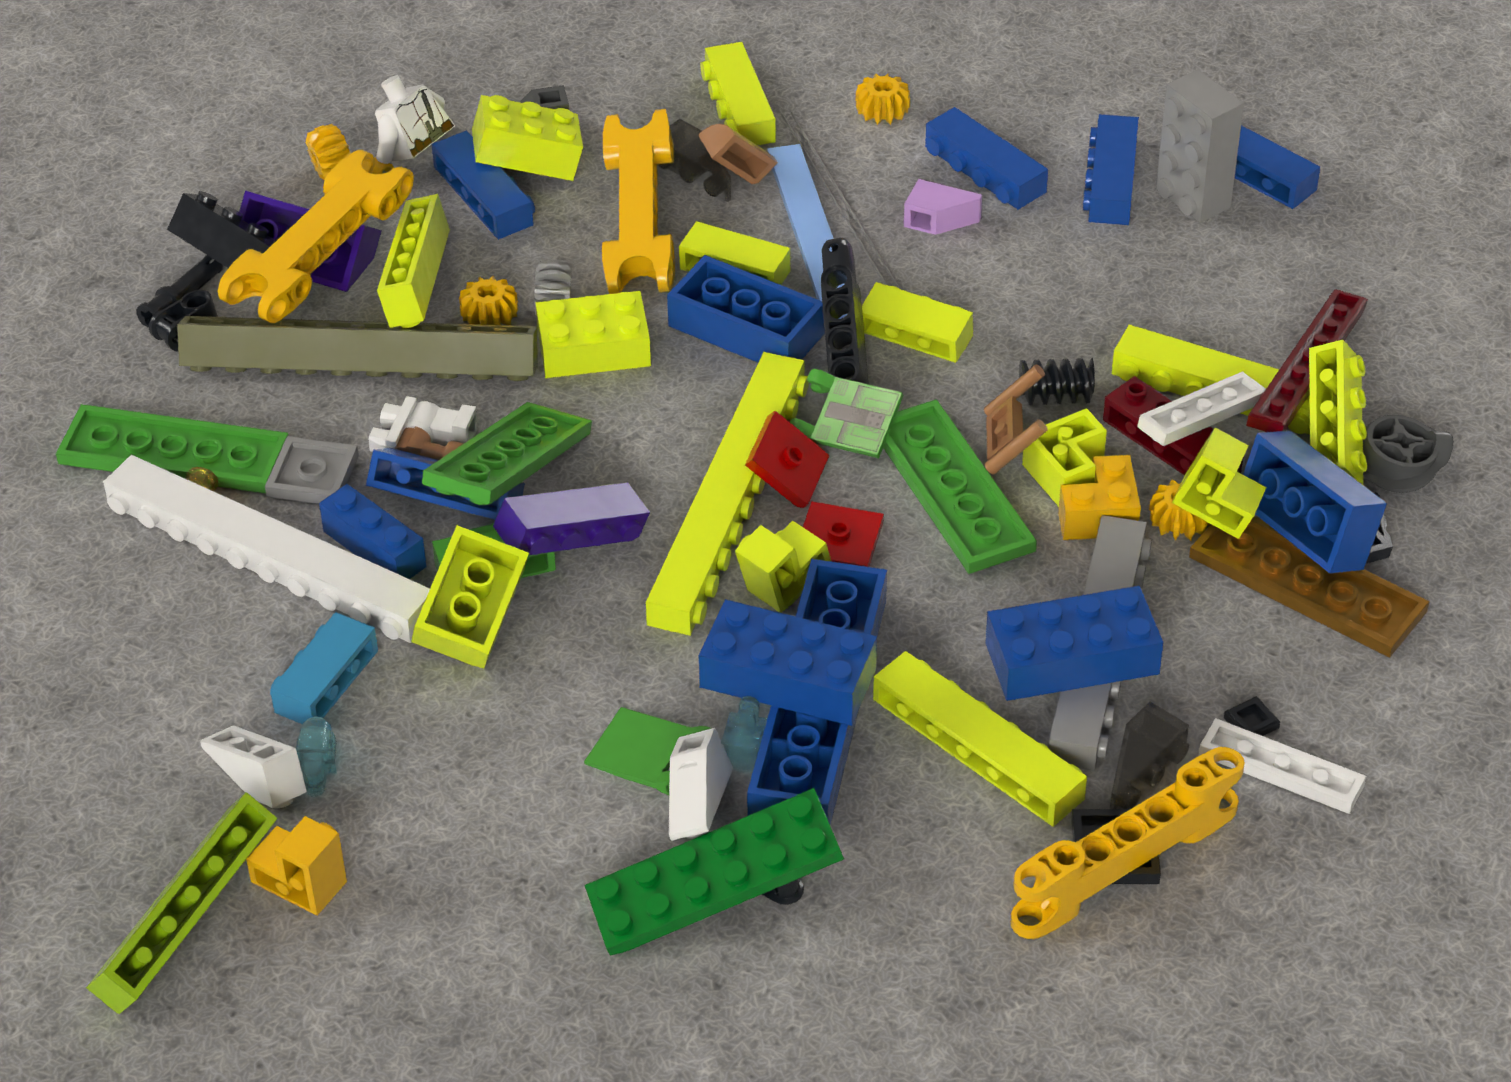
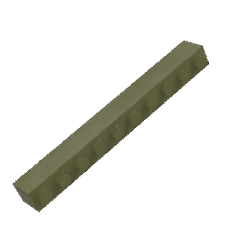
M185 316L177 324L179 366H190V370L196 372L209 371L212 367H225V371L231 373L244 372L247 368H260V372L266 374L280 373L282 369H295V372L301 375L315 374L317 370H331V374L336 376L350 375L352 371H366V375L371 377L386 376L387 372H400L401 376L406 378L421 377L423 373H434L436 377L441 379H453L458 377V374L472 375V378L476 380L492 379L493 375L507 376V379L511 381H524L528 379V376H534L538 367L537 326L419 323L410 328H402L401 326L389 328L388 322L282 319L277 323H270L261 318Z

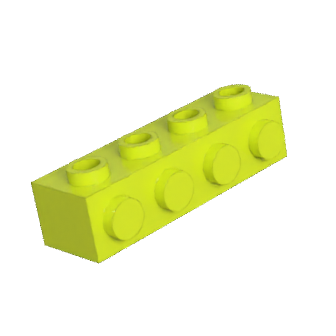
M1344 340L1309 348L1310 446L1363 485V472L1367 470V461L1363 453V440L1366 439L1367 432L1362 420V408L1366 406V397L1362 389V376H1365L1366 372L1364 361L1360 355H1356Z

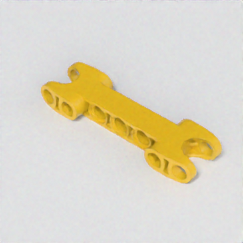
M666 109L655 110L651 121L638 129L624 127L620 122L618 114L607 115L603 129L604 163L606 170L619 169V240L602 242V263L609 294L621 293L624 286L630 280L639 276L653 278L657 282L660 293L670 292L673 288L675 277L673 237L671 234L658 235L657 165L674 162V144Z
M362 149L352 152L327 174L323 184L324 196L264 253L248 249L231 264L220 280L218 286L219 299L234 305L246 298L261 296L262 298L258 306L259 317L270 323H277L294 311L308 296L312 286L310 274L370 216L386 220L400 208L412 190L414 182L413 172L399 166L383 174H372L375 164L374 156Z
M1228 747L1214 748L1178 769L1175 783L1077 842L1069 840L1055 842L1021 864L1016 869L1013 882L1015 893L1022 898L1013 907L1010 922L1013 931L1026 939H1037L1047 935L1074 919L1080 911L1081 902L1175 844L1179 842L1187 844L1199 842L1231 821L1237 813L1239 803L1238 795L1231 787L1243 775L1245 762L1242 755ZM1226 760L1232 762L1236 767L1225 769L1218 766L1216 762ZM1221 799L1229 802V807L1219 809ZM1036 877L1032 888L1025 886L1021 882L1024 878ZM1025 915L1033 916L1040 922L1034 926H1028L1021 923L1019 918Z

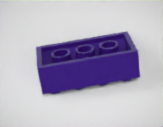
M245 191L239 212L243 214L242 220L249 224L252 222L269 230L268 236L276 239L280 238L309 209ZM361 225L310 274L312 282L348 292L374 259L382 230Z

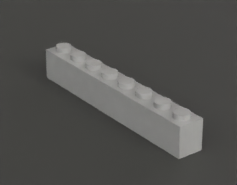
M1106 515L1101 516L1083 595L1139 585L1141 588L1143 587L1146 565H1141L1140 563L1141 560H1149L1152 544L1151 538H1145L1147 522ZM1121 681L1060 692L1048 748L1069 764H1073L1080 769L1095 771L1097 758L1105 759L1109 735H1104L1103 731L1104 728L1112 729L1115 706L1109 705L1110 699L1118 700Z

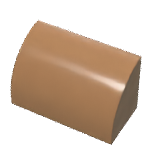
M725 124L711 125L698 134L713 160L751 184L759 183L778 163L770 153Z

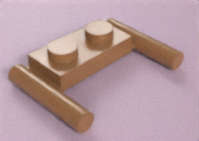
M1037 364L984 407V412L987 415L988 460L985 463V468L992 475L1016 458L1048 430L1045 423L1038 419L1023 431L1022 404L1016 400L1045 376L1044 370Z

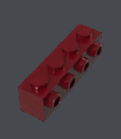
M1135 376L1105 396L1103 421L1184 476L1214 428L1209 426L1166 446H1162L1139 429L1137 425L1141 414L1172 402L1170 399ZM1243 459L1237 470L1239 473L1242 472Z

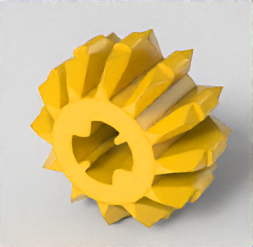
M875 73L873 78H864L863 83L857 85L855 100L858 114H863L865 121L875 118L877 125L881 122V119H886V122L890 125L894 118L902 120L903 115L908 113V108H910L908 84L902 82L901 77L891 78L889 73L885 76H879Z
M333 124L314 128V131L307 133L305 143L308 147L307 151L319 177L325 180L327 174L341 160L351 154L349 145L346 143L340 129Z
M494 275L490 279L485 280L479 277L477 282H467L466 289L460 291V315L463 321H468L469 324L501 325L500 323L511 325L512 317H517V293L514 286L508 285L507 279L496 281Z
M1171 479L1168 486L1159 485L1156 493L1152 495L1149 504L1150 520L1152 521V526L1159 527L1160 535L1171 531L1176 541L1180 534L1184 533L1191 541L1195 533L1202 535L1210 523L1172 503L1180 484Z

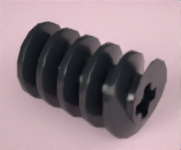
M1082 358L1076 359L1073 369L1068 359H1062L1059 369L1054 359H1049L1045 369H1043L1045 376L1022 394L1025 395L1029 405H1033L1036 395H1040L1043 405H1047L1050 394H1054L1057 404L1062 403L1064 394H1068L1071 403L1076 404L1078 395L1081 393L1086 404L1090 403L1095 388L1093 358L1090 359L1088 368ZM1039 359L1033 361L1031 368L1037 364L1043 369ZM1020 360L1019 378L1029 370L1025 360Z

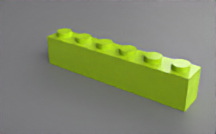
M245 792L226 810L86 988L118 1014L134 1003L278 818Z

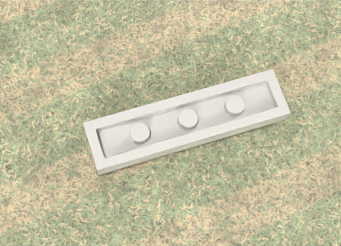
M1240 372L1141 414L1137 427L1160 445L1166 446L1253 408L1266 388L1244 372Z
M1217 718L1213 721L1199 748V756L1218 747L1234 749L1244 758L1243 773L1350 814L1365 785L1366 776ZM1221 760L1217 762L1230 768L1236 767L1230 761Z

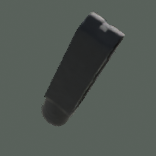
M845 238L830 239L824 243L821 249L823 262L821 292L828 373L843 379L854 375L850 379L851 381L869 384L861 291L856 281L853 249ZM851 344L848 348L841 350L844 346Z

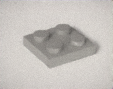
M287 436L265 485L266 496L319 504L348 483L359 457L357 445Z

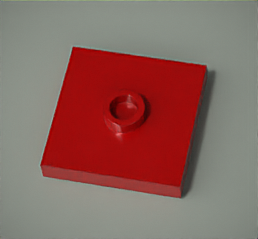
M773 411L767 416L745 466L793 505L804 508L810 502L830 455L777 411Z
M811 501L803 528L826 542L831 562L869 567L884 522V514Z

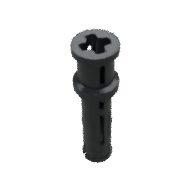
M205 255L201 261L171 286L160 287L151 301L141 303L137 307L136 314L141 324L149 327V322L155 313L180 300L187 293L199 290L223 270V265L216 260L209 263L213 258Z

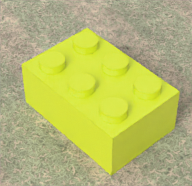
M481 95L472 126L475 162L570 181L574 180L583 149L578 114L565 108L550 109L541 107L534 102L520 103L510 101L500 95H493L491 97Z
M641 291L535 302L545 378L651 366L650 336Z
M456 525L414 626L411 642L464 663L485 668L525 569L529 553Z

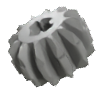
M549 260L540 261L537 265L534 295L535 313V302L571 298L572 272L568 262Z

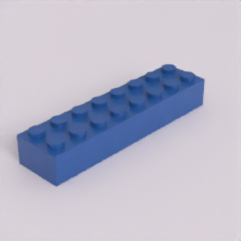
M811 559L796 617L878 636L886 604L887 570ZM771 706L747 791V816L814 788L831 825L858 713L853 725L850 726Z

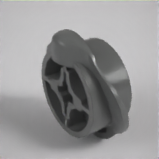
M1403 415L1379 417L1366 426L1367 436L1363 440V453L1367 461V470L1363 472V479L1384 490L1396 493H1408L1419 490L1430 483L1436 473L1448 463L1453 449V436L1447 431H1436L1411 417Z

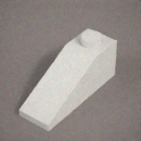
M234 725L200 740L202 749L244 792H247L259 803L274 809L290 805L293 802V798L307 792L297 751L292 746Z

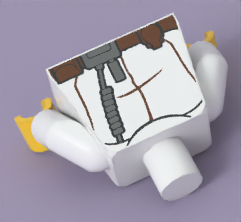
M398 75L390 77L381 83L389 100L377 108L375 112L378 121L379 144L376 157H374L375 164L372 174H382L383 170L388 172L393 169L394 166L390 163L392 160L413 159L455 127L445 112V100L443 97L424 85L405 88Z

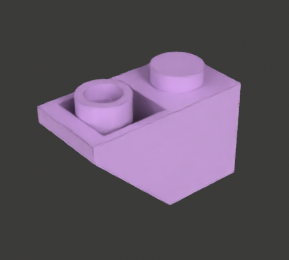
M918 179L904 203V227L936 235L978 223L981 219L982 195Z

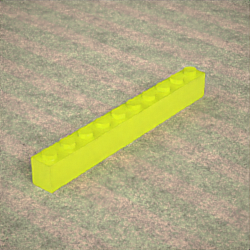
M763 352L646 600L647 626L691 636L695 625L703 624L707 612L706 600L708 597H715L719 586L718 574L720 570L726 571L730 563V547L732 544H739L743 531L742 521L743 519L749 520L752 516L754 494H761L764 489L765 481L746 467L745 463L769 414L777 411L786 420L796 418L799 406L798 397H805L809 387L808 376H805V360Z

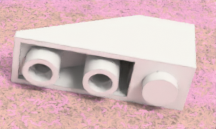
M715 728L679 737L670 756L669 837L671 841L685 837L687 839H695L709 831L731 776L733 766Z

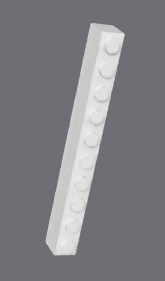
M130 455L103 481L107 503L115 513L120 515L127 513L138 518L148 528L155 526L166 531L176 541L186 540L197 545L207 555L217 554L227 559L235 568L242 569L245 567L256 572L261 579L268 583L276 581L287 586L296 596L303 597L306 595L319 601L329 611L337 609L348 614L352 619L381 629L383 634L390 639L400 638L411 643L414 626L430 588L133 455Z

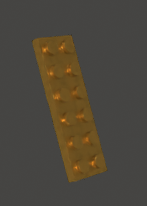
M1256 516L1252 518L1239 539L1211 524L1190 547L1189 558L1389 658L1428 611L1430 601L1369 571L1327 572Z

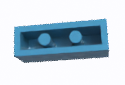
M335 612L326 624H322L318 628L315 637L306 648L296 654L293 663L284 674L274 680L270 689L274 713L315 729L378 652L375 627Z

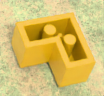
M1130 455L1095 456L1092 461L1096 465L1094 483L1061 485L1058 514L1063 540L1097 538L1102 515L1136 521L1140 520L1141 505Z
M306 816L303 817L291 832L276 825L246 859L252 883L317 916L347 882L339 832L327 823H319Z

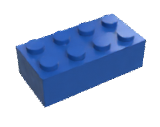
M706 255L667 294L669 327L757 363L763 352L802 360L825 334L822 301Z
M1292 431L1257 433L1243 473L1246 477L1267 487L1255 515L1327 572L1339 573L1364 570L1387 503Z
M1140 585L987 611L985 644L1006 701L1160 674L1164 642Z
M725 599L698 655L699 685L703 689L852 726L876 671L877 636Z

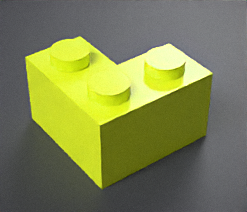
M1087 408L1046 424L1048 430L1023 450L1022 465L1058 507L1061 485L1094 483L1096 465L1092 462L1093 457L1105 456L1107 430Z
M1214 428L1186 472L1172 503L1239 539L1254 517L1267 488L1237 472L1249 445Z
M793 520L776 534L760 525L752 534L745 536L735 550L747 590L780 613L801 596L811 559L831 561L826 542Z

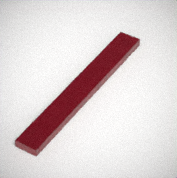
M1334 289L1249 413L1246 426L1264 432L1286 431L1310 394L1309 348L1339 340L1345 341L1365 310L1368 299Z

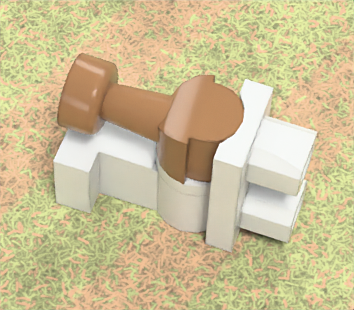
M406 396L402 406L385 403L381 410L380 425L390 430L373 427L368 439L369 450L373 452V449L394 448L440 460L475 436L478 430L476 406L462 404L458 411L440 408L428 401L417 403V398Z

